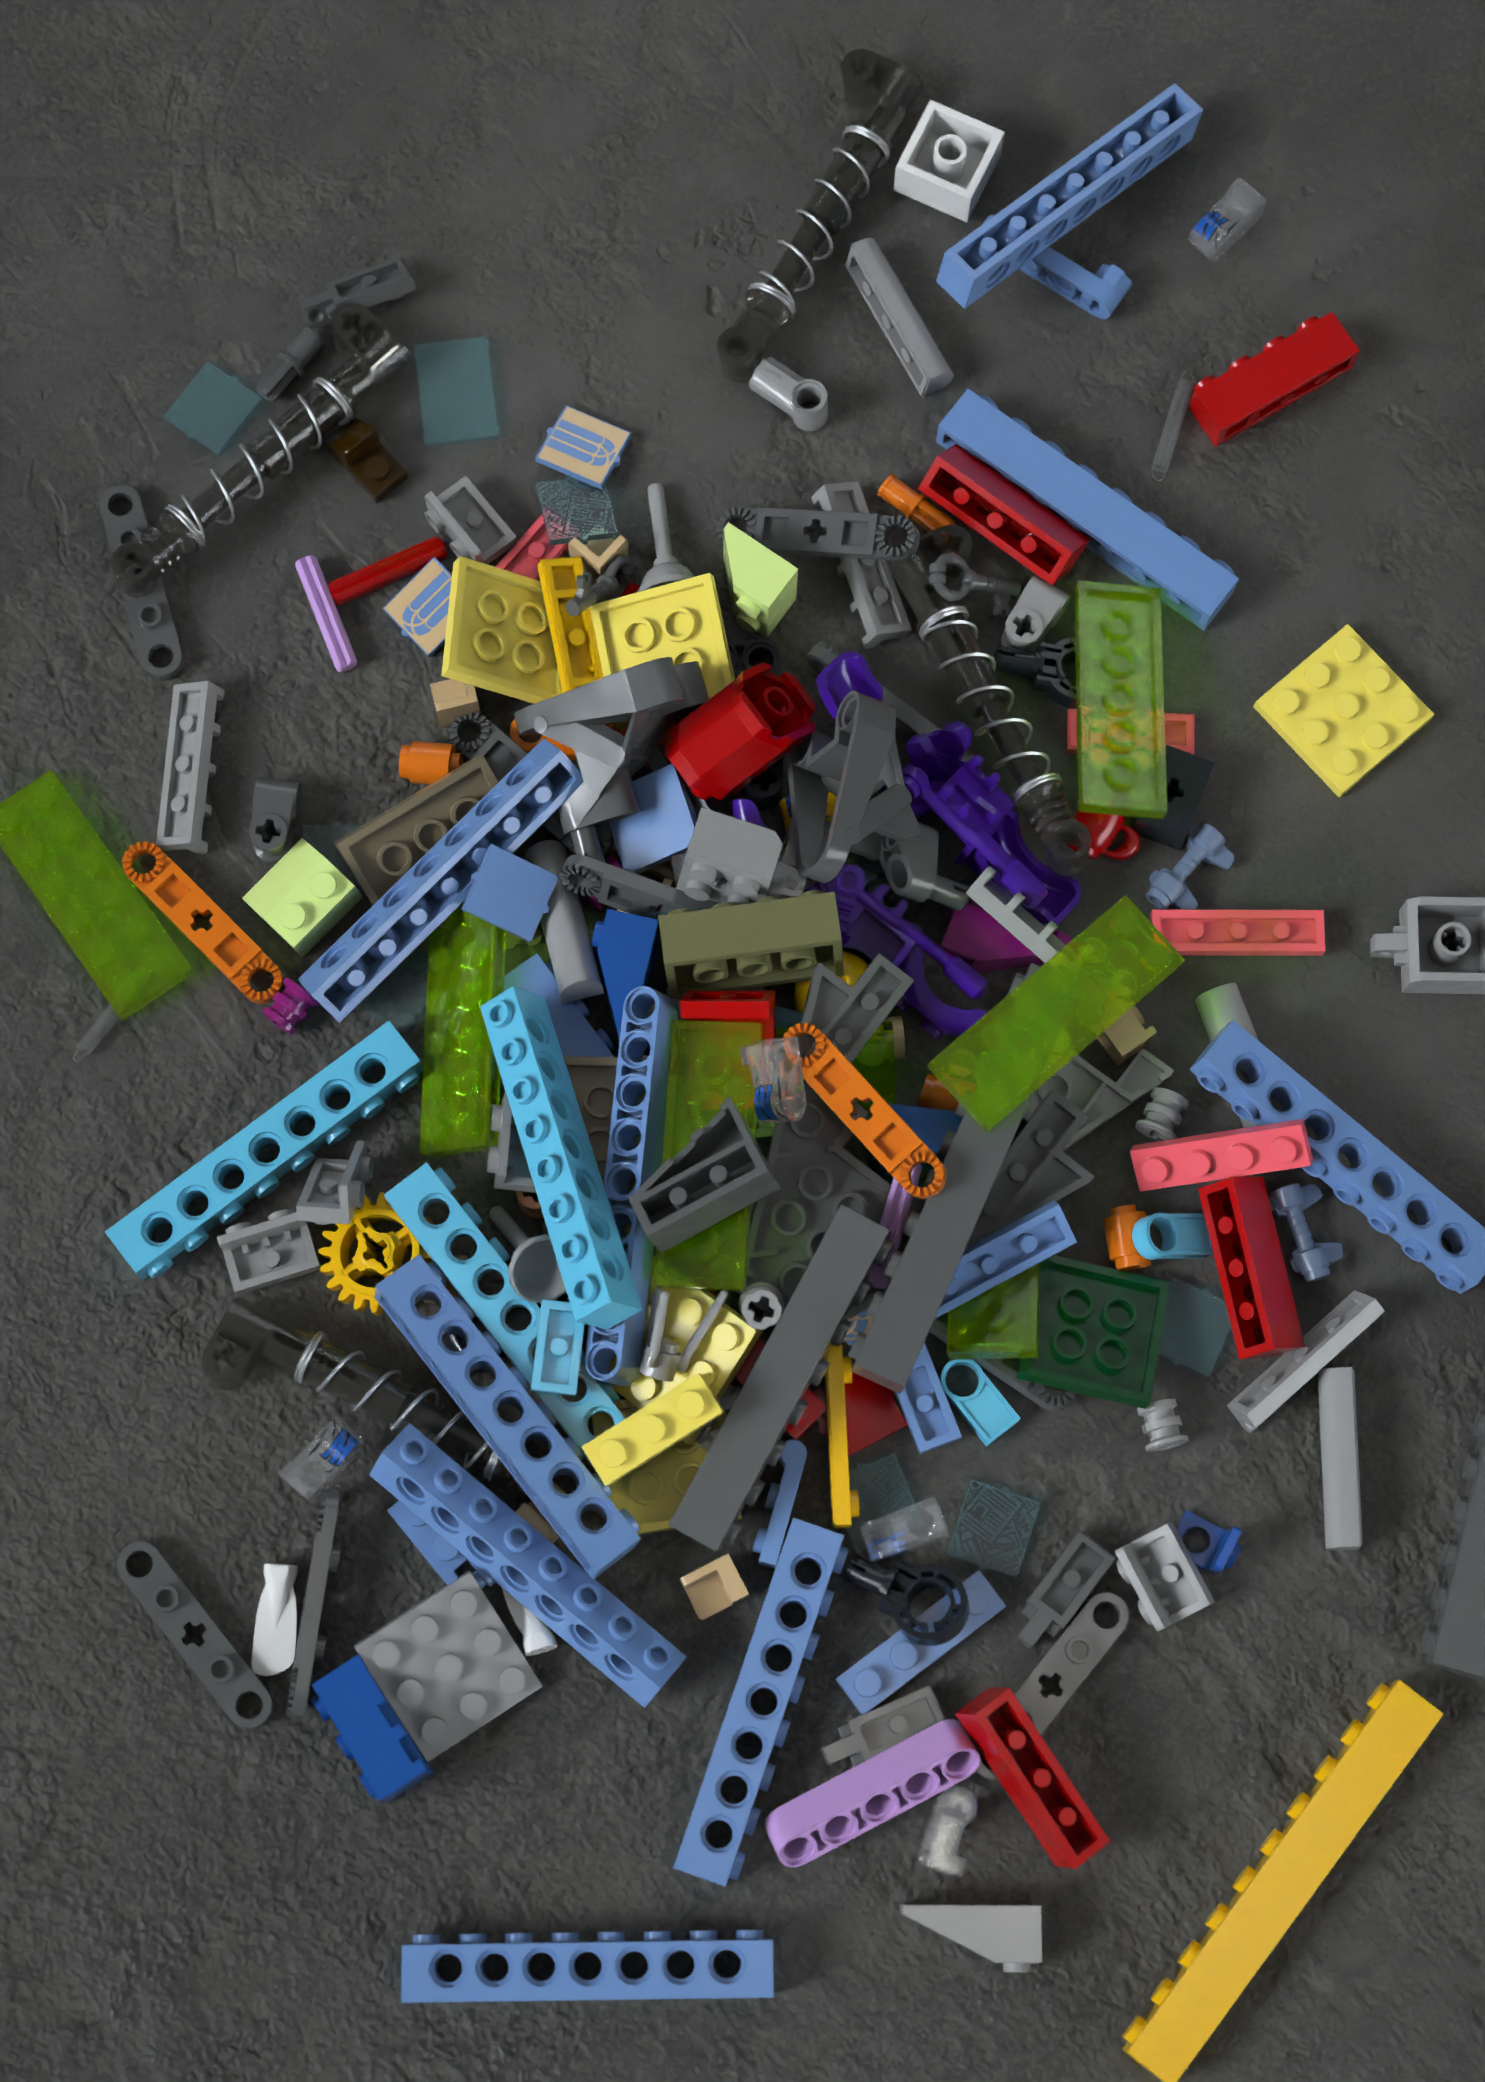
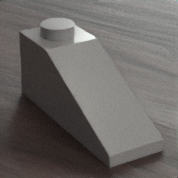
M900 1904V1914L992 1962L1003 1963V1972H1031V1963H1042L1041 1905Z

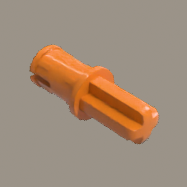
M890 474L880 486L877 493L880 498L893 505L910 521L916 522L938 540L946 539L955 527L953 519L927 501L928 496L922 493L920 495L897 478L895 474Z

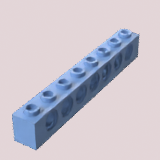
M1174 83L944 253L936 282L964 309L1190 142L1203 109Z
M543 738L297 980L340 1023L466 899L473 884L471 875L478 872L489 845L493 844L513 853L584 782L579 769L559 748Z
M1232 1020L1217 1033L1189 1069L1197 1076L1198 1082L1206 1090L1218 1093L1231 1104V1108L1236 1115L1246 1121L1253 1122L1256 1126L1304 1119L1305 1124L1310 1126L1316 1133V1140L1308 1136L1313 1162L1311 1166L1301 1167L1306 1173L1322 1179L1333 1189L1335 1196L1340 1201L1357 1208L1367 1217L1369 1224L1375 1230L1388 1234L1401 1245L1402 1251L1409 1258L1416 1262H1422L1436 1274V1279L1444 1287L1461 1294L1478 1285L1485 1275V1228L1237 1022ZM1236 1068L1246 1073L1249 1084L1242 1082L1238 1078ZM1270 1096L1279 1100L1282 1105V1112L1272 1106ZM1338 1152L1348 1158L1350 1168L1345 1167L1340 1162ZM1372 1181H1376L1382 1186L1384 1197L1376 1193ZM1407 1209L1415 1213L1418 1225L1410 1221L1407 1216ZM1441 1237L1449 1241L1452 1253L1444 1249Z
M420 1254L378 1283L375 1288L374 1298L594 1580L637 1546L641 1539L637 1534L640 1530L639 1525L626 1509L623 1508L619 1511L609 1498L612 1495L609 1486H605L598 1473L591 1475L581 1462L584 1459L583 1453L570 1437L563 1439L553 1425L556 1424V1419L549 1408L541 1401L536 1404L526 1392L529 1386L520 1371L514 1366L509 1369L498 1356L501 1354V1349L491 1334L487 1331L481 1334L471 1320L474 1318V1315L467 1303L460 1296L454 1299L444 1285L447 1283V1280L439 1267L432 1261L427 1264ZM421 1300H431L438 1305L440 1311L433 1316H424L416 1310L415 1305ZM455 1334L461 1336L467 1346L461 1351H450L444 1346L442 1340L448 1335ZM483 1369L492 1375L494 1382L487 1387H480L471 1381L470 1374L475 1370ZM502 1405H513L520 1411L521 1418L516 1422H505L499 1417L497 1409ZM530 1440H540L548 1447L549 1454L543 1458H534L527 1453L525 1444ZM559 1475L569 1476L576 1484V1491L571 1494L558 1492L553 1486V1479ZM586 1511L599 1513L604 1520V1527L599 1530L587 1529L581 1522V1514Z
M410 1423L379 1456L369 1474L374 1480L644 1708L687 1657L598 1581L593 1580L585 1570Z
M796 1518L792 1519L679 1849L674 1869L726 1887L728 1878L738 1880L746 1854L738 1851L743 1834L752 1836L761 1809L753 1807L758 1789L768 1791L776 1765L767 1763L773 1745L782 1748L791 1723L782 1719L788 1701L795 1704L798 1702L805 1681L804 1677L797 1675L802 1659L812 1660L820 1637L819 1634L812 1632L817 1615L827 1616L834 1595V1591L826 1589L831 1573L841 1574L849 1551L848 1548L841 1546L844 1535ZM802 1561H812L820 1569V1579L811 1585L802 1584L795 1576V1567ZM795 1603L805 1610L806 1621L798 1628H790L783 1624L780 1618V1611L785 1605ZM775 1646L786 1648L792 1659L791 1665L781 1672L770 1669L765 1661L767 1651ZM758 1690H769L776 1697V1709L769 1715H759L751 1707L750 1699ZM744 1733H753L762 1742V1751L754 1759H744L736 1751V1740ZM739 1777L746 1783L747 1795L742 1802L731 1804L722 1798L720 1787L725 1779ZM714 1821H724L732 1829V1840L724 1848H714L706 1841V1828Z
M717 1930L690 1931V1940H671V1931H644L643 1941H625V1932H597V1941H579V1932L551 1933V1942H533V1933H505V1942L487 1943V1934H459V1943H441V1934L413 1935V1944L401 1945V2003L774 1998L773 1939H763V1930H736V1939H717ZM723 1950H731L740 1958V1969L732 1977H722L714 1970V1958ZM631 1951L642 1953L648 1962L646 1974L637 1979L627 1977L621 1968L622 1958ZM676 1951H686L694 1960V1969L685 1978L674 1977L668 1970L667 1960ZM592 1952L599 1957L602 1967L600 1974L596 1978L584 1979L578 1975L575 1962L581 1953ZM492 1953L504 1956L509 1965L507 1975L499 1981L489 1979L483 1970L486 1957ZM536 1953H546L554 1960L555 1971L547 1980H539L530 1972L529 1963ZM445 1954H453L461 1961L462 1972L455 1981H446L438 1973V1961Z

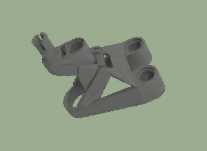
M672 657L651 660L535 703L514 713L521 736L542 734L575 751L584 782L563 803L558 811L564 835L571 834L577 855H585L605 862L596 827L640 812L631 777L637 770L646 765L648 755L677 716L694 711L709 700L698 661L675 666ZM630 722L626 736L605 725Z
M851 691L844 697L837 711L834 737L815 730L805 741L790 752L788 778L798 872L807 878L827 883L840 872L849 851L875 861L880 860L887 880L896 894L919 903L930 899L959 911L967 903L969 896L963 892H966L969 887L964 883H958L937 875L939 835L937 829L917 822L910 806L912 797L904 784L895 738L896 710L890 704L857 691ZM887 785V790L870 799L871 795ZM829 791L837 797L830 830L824 833Z

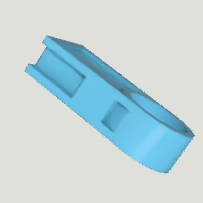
M1159 1212L1143 1217L1134 1224L1132 1240L1138 1253L1145 1259H1203L1205 1255H1214L1204 1213ZM1151 1223L1157 1226L1163 1238L1161 1250L1151 1240Z
M965 1357L955 1358L949 1361L943 1368L939 1380L946 1398L986 1447L1019 1422L1021 1419L974 1360ZM956 1365H965L974 1370L978 1377L976 1391L964 1397L950 1392L946 1386V1375L950 1368Z

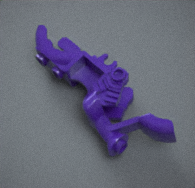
M856 652L840 654L816 679L823 703L835 721L842 700L851 691H857L883 702V688L872 675L865 659ZM955 721L929 734L914 735L906 744L911 763L901 769L905 787L911 793L912 802L910 806L916 820L934 811L966 844L965 848L953 861L958 867L965 862L980 876L990 866L996 871L991 880L1011 898L1018 892L1026 897L1020 905L1042 924H1048L1050 921L1059 924L1079 902L1081 896L1080 884L1072 876L1059 873L1047 867L1031 853L1022 838L1018 815L1012 810L1015 803L997 786L1000 781L999 774L994 772L991 776H986L982 773L979 765L984 759L979 755H975L966 762L961 761L963 754L969 749L973 738L970 728L960 721ZM887 785L879 789L877 795L887 790Z
M735 799L732 801L734 818L766 828L753 801L748 799ZM843 865L840 872L827 883L819 882L803 890V893L810 890H820L824 893L835 892L842 948H852L863 952L871 961L880 953L914 980L895 1006L904 1013L909 1008L922 1018L918 1025L935 1040L939 1041L942 1036L946 1037L947 1035L961 1037L976 1036L992 1030L994 1025L986 1011L950 1007L941 1002L932 993L924 977L923 951L940 964L943 975L971 999H980L988 990V980L960 956H950L933 940L922 933V929L918 925L903 919L902 916L908 906L905 899H902L895 908L886 907L882 899L888 894L890 889L888 885L882 884L870 894L864 889L866 885L865 871L858 865Z

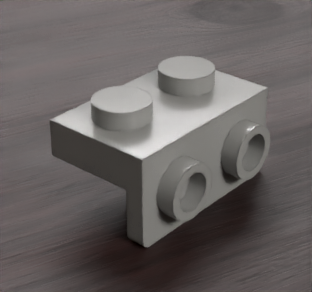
M464 476L437 497L432 491L424 496L427 511L424 512L426 519L437 533L444 530L452 540L449 545L457 558L462 556L488 565L517 543V536L467 476Z
M505 1092L502 1104L493 1105L491 1131L499 1132L497 1147L490 1146L487 1173H495V1189L536 1193Z
M356 1141L349 1160L316 1158L296 1205L297 1221H309L320 1225L331 1223L350 1224L356 1207L363 1206L365 1184L371 1183L374 1175V1158L367 1156L366 1141Z
M293 1209L274 1212L268 1216L269 1221L253 1226L250 1222L232 1225L226 1229V1234L217 1237L219 1247L224 1254L234 1292L237 1296L320 1270L321 1265L308 1221H297V1212H294Z
M1173 1521L1115 1550L1118 1557L1116 1564L1120 1575L1126 1583H1132L1140 1599L1138 1601L1139 1611L1149 1625H1154L1156 1631H1160L1215 1603Z

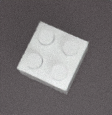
M930 100L896 166L893 190L968 222L1001 156L1005 132Z

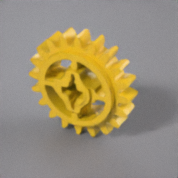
M384 1192L379 1193L376 1205L365 1195L363 1206L359 1210L356 1208L350 1224L334 1223L338 1226L336 1232L323 1231L322 1235L331 1241L332 1245L318 1249L319 1254L331 1259L329 1263L320 1267V1272L325 1275H335L326 1286L332 1291L342 1289L338 1300L346 1305L354 1299V1309L360 1313H363L370 1303L371 1312L376 1316H380L383 1311L381 1305L374 1298L376 1287L360 1285L357 1280L365 1275L367 1277L382 1275L387 1278L402 1267V1260L408 1251L407 1246L412 1244L411 1260L420 1254L427 1264L433 1261L386 1201ZM424 1217L427 1222L434 1224L430 1218ZM390 1221L401 1224L404 1227L396 1233L393 1231L379 1233L375 1231L371 1224ZM355 1237H357L358 1248L355 1256L352 1258L353 1262L349 1264L350 1247ZM373 1241L384 1248L383 1255L385 1258L383 1260L388 1267L375 1260L378 1255Z

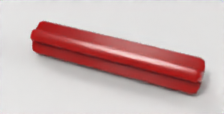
M434 536L330 582L328 588L333 601L337 605H342L421 570L433 557L439 562L446 559L447 550L440 537Z

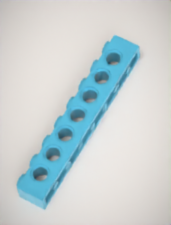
M512 986L480 1006L575 1322L608 1330L643 1309L546 1000L542 996Z
M387 1021L106 1230L105 1233L142 1280L148 1276L152 1279L159 1277L173 1265L172 1258L184 1249L187 1252H191L201 1246L209 1238L207 1232L219 1223L227 1225L233 1222L244 1212L243 1205L255 1196L261 1199L272 1193L280 1184L278 1179L291 1169L294 1172H298L308 1166L315 1159L313 1153L326 1143L332 1146L340 1142L349 1134L350 1125L361 1117L367 1120L376 1115L384 1108L386 1104L384 1100L397 1090L399 1093H404L412 1088L420 1080L418 1074L424 1071L420 1059L391 1022ZM380 1066L384 1068L386 1073L380 1082L370 1084L363 1080L365 1071L370 1067ZM338 1092L348 1093L351 1098L345 1108L334 1110L328 1107V1102L332 1095ZM310 1118L315 1121L314 1130L309 1135L297 1136L293 1133V1128L299 1120ZM274 1144L280 1147L279 1155L274 1161L263 1163L258 1160L259 1151L264 1146ZM237 1170L244 1173L243 1183L238 1188L226 1189L223 1187L224 1177L229 1172ZM205 1197L208 1199V1208L203 1214L199 1216L188 1215V1205L194 1198ZM163 1223L171 1224L173 1232L167 1241L162 1243L152 1241L153 1230L158 1225Z
M426 1162L385 1193L384 1197L531 1387L534 1367L533 1351L536 1348L540 1308L536 1303L528 1302L518 1296L509 1282V1268L504 1263L511 1258L496 1237L487 1241L477 1228L483 1223L477 1212L468 1202L460 1206L450 1193L456 1186L441 1167L433 1171ZM437 1202L445 1204L449 1208L450 1214L444 1223L433 1225L425 1220V1210L429 1205ZM467 1237L477 1244L476 1253L470 1259L459 1260L452 1255V1245L459 1238ZM494 1272L502 1276L504 1287L496 1295H486L478 1288L479 1280L484 1274ZM521 1307L530 1312L532 1320L526 1329L515 1331L507 1326L506 1316L513 1308ZM581 1349L578 1379L584 1382L587 1389L583 1399L578 1402H569L561 1394L534 1392L549 1408L558 1424L577 1444L583 1456L595 1470L582 1449L583 1445L596 1438L588 1430L587 1424L589 1419L597 1413H604L612 1418L615 1426L626 1418L614 1405L620 1398L611 1385L604 1381L597 1382L588 1374L585 1367L586 1353Z

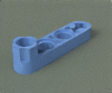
M989 215L985 222L995 215ZM1047 247L1019 268V270L1101 319H1108L1132 286V281L1126 276L1125 272L1113 264H1102L1094 275L1050 247Z

